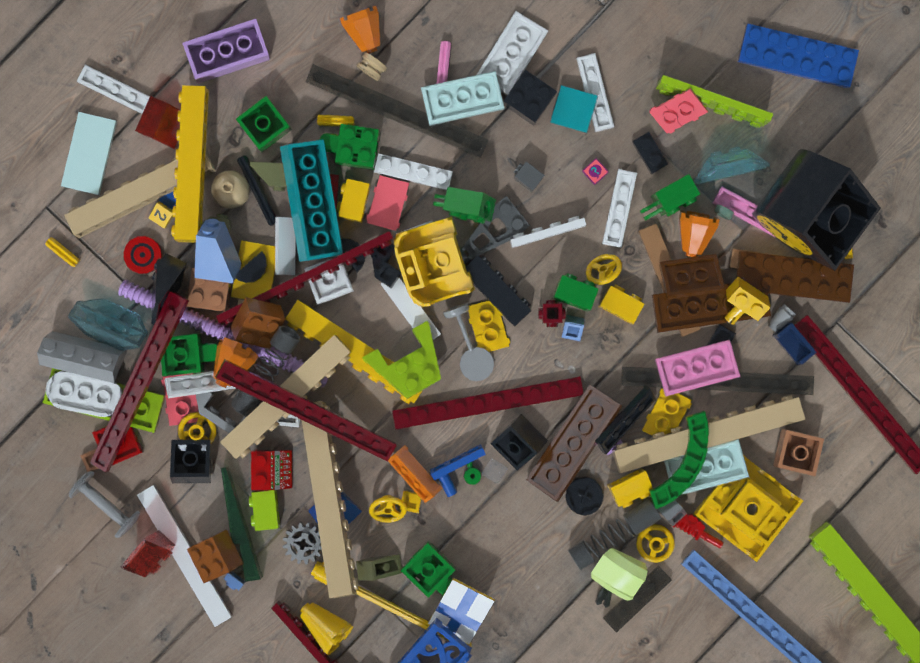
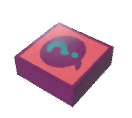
M596 158L582 170V173L593 185H596L609 171Z

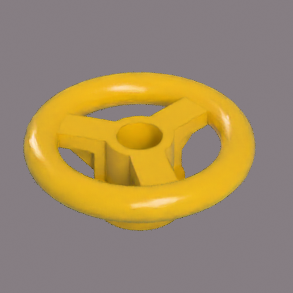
M603 254L594 258L586 268L587 280L596 285L612 282L619 276L622 270L620 258L613 254ZM603 260H613L608 264H598ZM592 269L598 271L599 279L592 277Z
M199 412L186 415L179 423L178 436L180 440H187L185 437L188 436L193 440H211V444L215 440L216 425L199 414ZM198 418L195 425H192L189 430L184 431L185 424L189 420ZM204 420L208 422L211 429L209 438L204 434V428L202 427ZM195 428L200 430L199 435L194 434L193 430Z
M391 495L378 498L369 506L370 516L384 523L396 522L407 513L406 504L401 499ZM396 504L401 507V512L396 510ZM381 514H391V515H393V516H392V517H383V516H380V515H381Z
M653 524L639 533L636 546L642 558L649 562L658 563L670 557L674 550L675 542L672 533L666 527ZM659 530L667 537L662 539L660 537H652L648 532ZM644 537L649 541V548L651 549L649 555L642 547ZM654 541H659L657 547H653ZM669 543L667 551L663 555L656 557V553L663 551L665 544Z

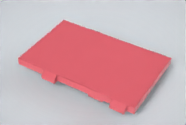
M690 88L681 94L678 93L672 99L659 106L652 107L649 113L666 133L671 134L675 132V129L682 127L688 122L698 120V117L708 113V110Z
M380 175L377 187L373 191L375 194L370 213L366 217L367 223L394 231L399 229V220L404 201H407L408 198L406 194L409 183Z
M190 374L166 376L161 380L162 386L164 385L167 404L165 411L168 414L169 426L179 425L186 415L199 412L196 394L168 398L165 378ZM193 418L189 420L186 424L197 422L198 418Z

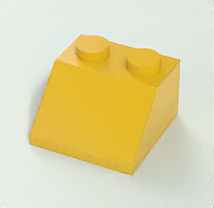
M642 468L607 484L617 506H622L623 508L632 505L633 500L637 498L641 500L650 496L649 490L653 489L647 472Z

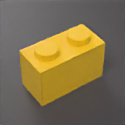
M347 179L346 183L342 184L340 194H343L342 202H338L336 209L340 218L362 223L371 187L369 183Z
M616 284L614 287L609 286L598 307L631 325L634 324L644 306V303L641 302L642 298L635 294L629 296L624 293V288Z

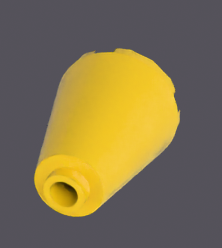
M314 602L311 604L306 603L300 610L301 619L327 655L333 653L340 646L339 643L343 639L345 640L353 629L351 623Z

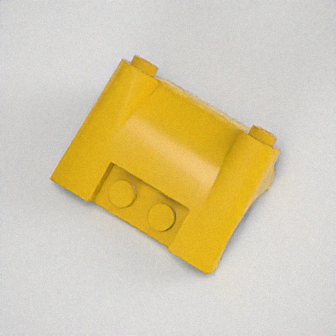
M452 216L396 234V238H394L395 255L407 292L414 304L418 306H431L439 301L468 294L475 290L470 272L466 271L456 239L458 234Z

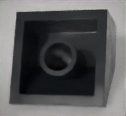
M520 414L490 444L518 471L538 454L548 440Z
M171 440L170 479L172 484L211 483V440Z

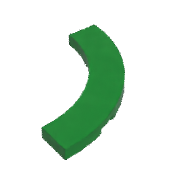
M705 411L686 416L688 425L686 453L675 473L661 485L649 490L655 509H659L676 500L678 496L691 486L701 471L708 450L709 436L708 420Z

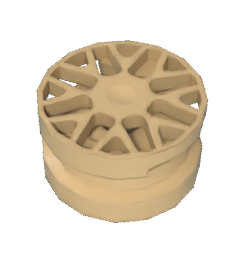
M365 53L362 56L363 60L357 64V67L374 80L379 81L381 73L385 72L387 67L372 55Z

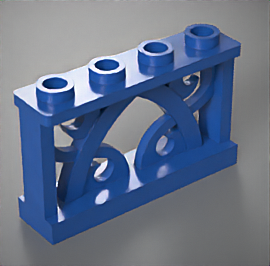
M436 618L398 663H421L417 656L419 653L424 656L439 654L440 663H467L472 656L470 654L472 647L463 642ZM437 632L441 633L449 641L443 644ZM431 645L432 649L436 646L437 649L428 651L426 646ZM448 646H456L459 649L460 654L458 657L453 658L451 657V653L455 651H445V648Z

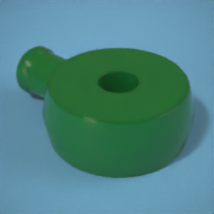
M470 462L467 464L468 468L465 470L463 477L467 484L476 485L480 482L482 474Z

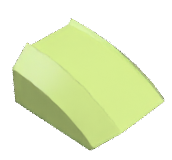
M611 548L603 554L591 572V578L610 592L629 601L633 599L643 582H645L648 570L644 562Z

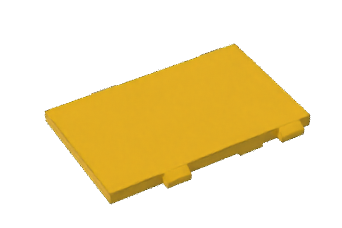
M490 301L470 305L468 310L470 319L468 320L473 327L477 342L476 347L484 348L488 352L509 347L510 340L506 336L501 317L503 315Z
M661 388L659 391L660 395L651 413L646 417L647 421L642 431L652 436L659 432H664V435L671 433V429L679 426L687 408L690 409L692 400L679 393L665 397L664 390Z

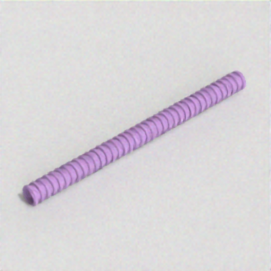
M128 280L122 282L118 291L119 296L124 295V298H129L130 301L135 300V303L140 302L141 306L146 305V308L151 307L152 310V293H150V290H145L144 287L139 288V285L135 286L133 282L129 283ZM186 307L179 323L184 322V325H190V328L195 327V330H200L201 333L206 332V335H211L212 338L217 337V340L223 338L234 340L231 327L227 328L225 324L216 323L214 319L210 320V317L205 318V315H199V312L194 313V310H188V307ZM241 343L243 348L249 347L258 357H266L276 364L277 367L282 366L281 360L275 359L265 352L266 348ZM274 346L270 348L282 359L287 358L286 353L276 350ZM267 350L273 356L278 357L273 352ZM289 354V358L283 360L284 366L282 369H287L289 373L291 371L294 373L304 362H302V359L298 360L296 356L293 358ZM326 376L320 381L322 383V388L326 385L329 379Z

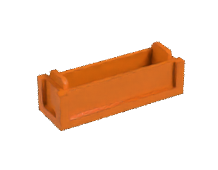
M404 445L390 457L388 462L426 503L442 489V486L437 484L408 451L409 448Z

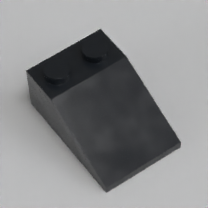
M165 253L162 259L159 258L154 265L156 271L152 276V280H154L152 288V325L155 324L169 292L174 291L177 293L182 286L187 263Z

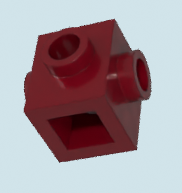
M546 300V304H542V308H538V320H542V324H546V327H558V323H563V319H566V308H562V303H558L557 300ZM550 310L555 312V316L552 318L548 316V311Z

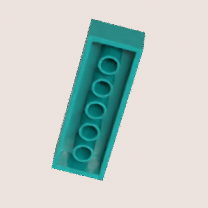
M324 140L281 146L280 151L299 262L343 254Z

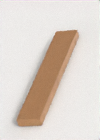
M657 224L639 230L638 233L663 293H665L659 263L670 261L671 257ZM700 327L681 329L679 331L681 336L684 337L700 330Z

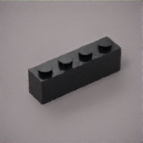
M478 255L465 267L466 271L470 272L474 286L515 327L532 311L529 308L531 304L524 297L520 299L516 295L518 291L512 284L507 285L503 281L505 277L498 270L494 272L489 267L491 263L485 256L481 258Z

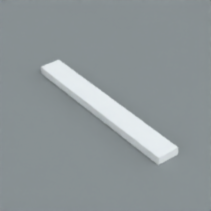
M153 485L137 494L214 627L231 618L232 615L213 582L203 583L187 551V548L191 547L156 486Z

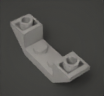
M215 393L196 394L199 414L228 433L237 427L234 420L227 416L223 418L219 415L220 411L213 406L207 407Z

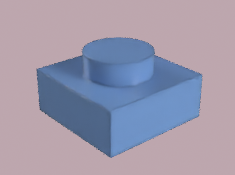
M233 571L229 572L224 578L227 581L226 585L233 590L237 589L239 591L246 583L245 580Z

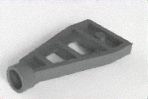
M507 196L495 204L492 221L495 218H499L507 228L506 233L493 237L488 231L491 222L485 221L484 224H479L460 249L464 264H467L472 258L514 239L513 235L522 233L530 226ZM481 233H484L490 242L479 249L474 245V240ZM463 251H467L469 256L467 257Z

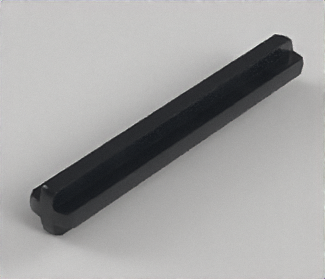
M247 156L239 157L237 162L270 226L275 225L276 215L253 168L250 166Z

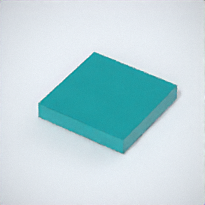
M561 85L550 123L588 133L598 96Z

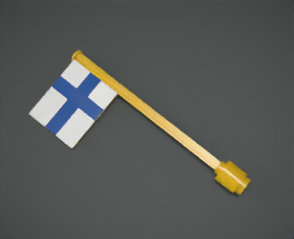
M317 561L310 575L327 585L324 561L322 563ZM453 578L430 620L427 621L360 586L356 590L357 595L425 630L438 618L445 627L471 647V640L495 600ZM437 632L439 637L449 641L441 633Z

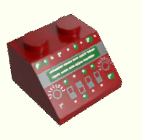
M292 450L251 451V490L292 488Z

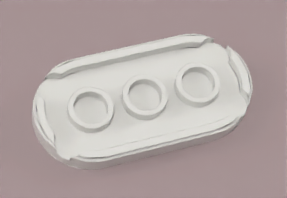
M66 371L56 373L48 380L46 385V395L55 407L98 417L111 416L123 393L121 387L116 382L111 383Z

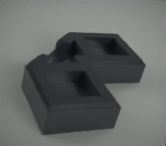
M393 243L383 249L380 246L374 249L375 253L371 254L374 277L390 289L401 276L399 270L387 263L395 252V245Z

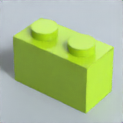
M257 490L251 492L252 496H249V506L253 507L254 515H251L252 527L255 526V531L278 529L281 527L277 490Z

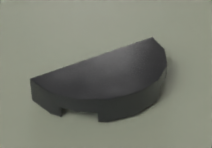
M341 239L343 253L360 246L355 240ZM363 255L357 257V262L351 264L357 273L363 268L365 262Z
M263 251L238 272L236 276L238 281L250 283L262 278L266 273L267 258Z

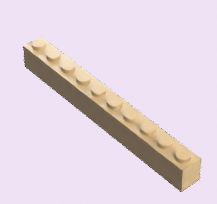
M792 394L781 397L782 401L774 403V400L763 402L761 407L756 408V405L745 407L744 412L738 413L735 410L726 413V417L719 418V416L708 418L709 436L707 448L805 420L799 397H793ZM680 426L671 429V433L665 435L664 432L653 434L651 439L646 440L645 437L635 439L634 444L627 445V442L616 445V449H613L612 453L618 472H627L685 455L688 444V428L683 429Z
M314 402L315 404L330 410L329 405H327L325 402ZM302 420L329 598L357 594L358 581L357 578H354L353 574L355 562L350 555L352 543L347 536L349 524L344 517L346 505L344 500L341 499L343 486L341 481L338 480L340 467L338 462L335 461V454H337L336 445L332 442V434Z

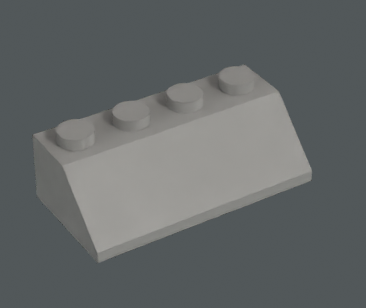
M52 331L43 338L37 356L39 365L115 383L127 349Z

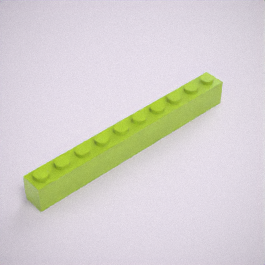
M825 522L808 536L812 541L810 545L817 552L821 551L824 555L822 557L824 562L829 567L833 566L836 572L834 574L841 582L845 581L849 585L847 589L854 597L856 595L861 600L859 604L866 612L869 610L873 614L872 620L878 626L882 625L885 629L883 632L890 641L894 640L897 643L896 649L902 656L906 655L910 659L908 663H920V632L832 525Z

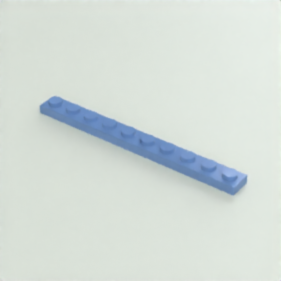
M694 549L682 561L681 564L791 662L822 663Z

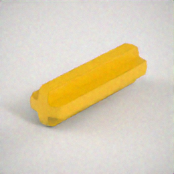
M318 115L317 124L320 126L340 127L341 124L354 126L355 119L353 116Z
M50 237L46 241L45 245L70 266L75 267L79 263L80 259L56 239Z

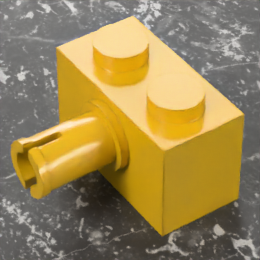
M737 277L726 289L727 301L733 304L734 307L725 316V319L729 323L732 320V325H735L744 313L759 321L771 308L769 297L740 277Z

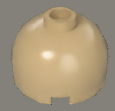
M236 171L219 173L211 185V193L214 200L220 206L227 209L242 206L250 195L249 184L246 178Z

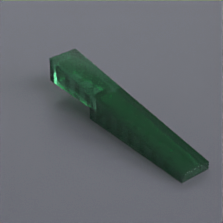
M229 466L222 467L221 474L230 535L234 544H240L245 582L261 580L263 575Z

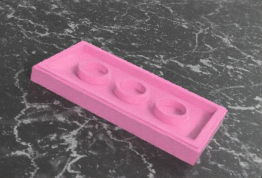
M730 340L655 359L665 397L740 377Z

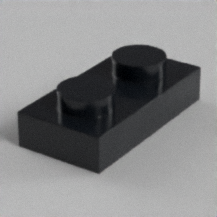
M650 132L632 141L651 175L668 165Z

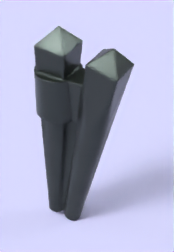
M602 586L595 600L596 604L600 605L604 600L603 605L605 608L609 607L612 592Z

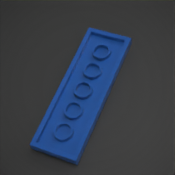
M747 24L738 62L850 88L859 50Z

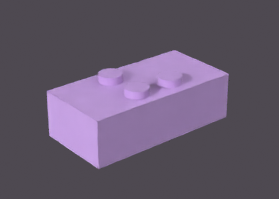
M256 19L183 42L197 84L270 60Z

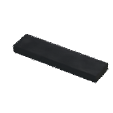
M645 386L595 440L603 453L607 454L656 401L649 387Z

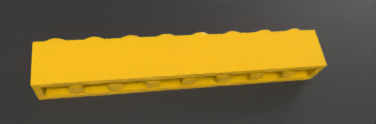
M182 85V91L179 92V103H181V110L178 111L180 129L177 130L179 148L176 149L175 154L176 160H178V168H175L174 172L175 179H177V187H174L173 191L174 198H176V206H173L172 210L175 225H172L171 229L172 237L177 242L196 243V235L202 226L209 90L206 86Z
M300 300L296 301L285 320L289 321L287 324L289 327L296 331L298 328L305 332L303 336L313 341L316 339L321 342L320 347L332 336L336 335L351 351L349 354L351 358L348 361L353 363L352 368L360 373L364 370L369 374V379L375 383L378 381L385 384L383 388L392 394L396 391L401 395L400 399L407 404L416 402L421 392L409 399L405 398L384 377L363 361L362 357L375 349ZM382 355L388 366L394 363L392 360Z

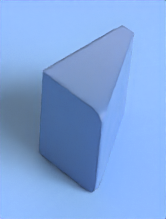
M566 315L562 338L580 341L585 319Z

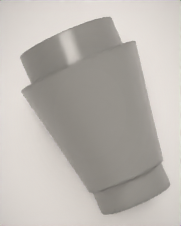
M784 304L778 308L768 326L777 333L794 320L793 317L796 314Z

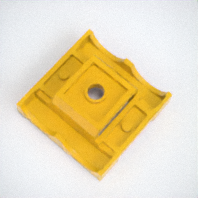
M743 455L749 478L715 486L693 514L757 562L802 504L803 500ZM745 481H746L747 483H746V484L744 485V487L740 490V492L737 494V496L734 498V500L730 503V505L727 507V509L723 512V510L725 509V507L729 504V502L732 500V498L735 496V494L739 491V489L742 487V485H743V484L745 483ZM749 504H755L757 507V511L752 515L747 513V506Z

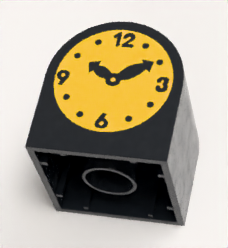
M800 149L753 211L752 215L763 228L783 244L835 271L881 207L851 168L812 151Z

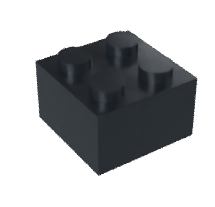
M525 69L503 101V104L535 126L557 91Z

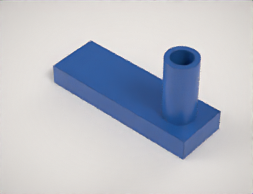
M480 444L430 469V473L434 480L439 479L447 497H451L458 491L448 473L486 455Z

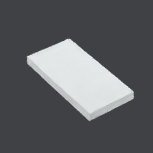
M515 11L477 75L496 71L500 91L507 96L528 66L547 35L548 30Z

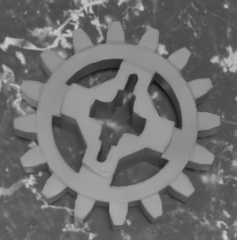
M300 522L298 528L292 525L293 531H286L289 537L283 538L287 542V544L283 545V548H288L285 555L291 554V561L296 558L298 559V564L302 560H304L305 564H308L309 559L314 562L316 560L315 555L319 557L321 555V552L318 550H322L319 532L315 531L317 526L315 525L313 528H310L309 522L306 526H303V523ZM303 531L301 536L293 537L296 532ZM310 533L314 535L316 541L312 540ZM306 539L308 545L303 548L299 542ZM291 545L296 547L298 551L297 553L293 550ZM309 549L314 550L313 553L305 556L306 551Z

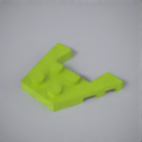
M428 321L412 329L421 348L391 365H387L378 349L362 357L365 363H368L407 399L441 380Z

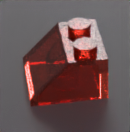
M150 96L135 131L142 136L175 149L178 143L177 130L180 129V122H178V111L180 109Z
M158 530L141 541L121 565V568L142 577H147L150 574L155 575L162 567L160 563L163 560L167 561L173 554L171 550L176 545Z

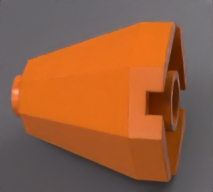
M376 6L372 7L373 11L367 8L347 16L348 20H344V17L340 18L343 28L361 52L366 51L368 54L378 51L377 47L380 46L379 12Z
M680 210L682 251L686 252V256L697 257V255H702L719 226L720 219L714 216L713 219H710L708 214L693 211L685 213L684 210Z
M228 338L220 339L217 345L213 378L216 380L215 383L224 388L231 386L215 377L224 359L248 370L256 362L258 355L249 347L243 348V344Z

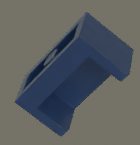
M788 323L772 335L797 365L804 364L817 353L792 323Z

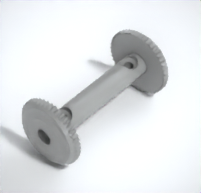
M88 471L73 485L69 491V497L73 498L79 492H82L121 526L115 534L116 538H120L136 523L140 512L136 511L130 518L125 516L123 512L88 483L94 475L93 471Z

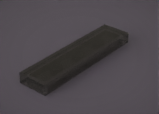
M658 565L646 576L645 582H643L632 600L622 599L603 619L617 633L672 579Z

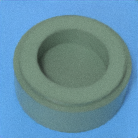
M717 204L714 210L717 215L727 220H731L734 212L722 205Z

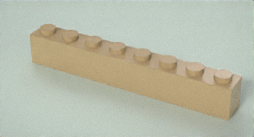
M207 151L205 176L216 171ZM176 157L167 165L161 164L155 167L153 172L142 173L137 177L138 179L122 183L120 188L116 190L111 189L104 192V196L98 199L92 198L81 207L71 208L69 213L64 216L73 235L81 238L173 192L174 187H177V179H175L174 175L175 168H178Z
M334 335L280 386L307 399L306 394L310 390L315 392L322 385L320 381L325 376L330 378L336 372L334 368L339 363L343 365L351 358L349 356L351 351ZM263 401L220 443L235 459L240 456L244 458L251 452L249 448L254 443L258 445L266 438L264 434L268 430L272 432L279 425L278 420L282 417L286 419L290 414Z

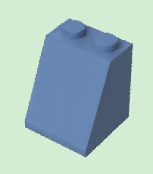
M205 219L196 235L194 278L234 283L242 263L225 222H220L217 219Z

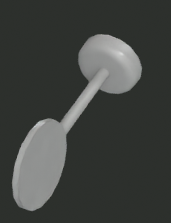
M468 303L459 304L443 311L445 318H457L468 346V350L464 352L460 360V369L463 375L469 380L481 381L492 373L494 367L493 357L484 348H473L461 314L469 310Z

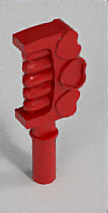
M686 514L672 526L674 528L676 526V528L683 530L685 533L687 532L695 540L702 538L719 549L723 546L724 542L705 532V525L692 514Z

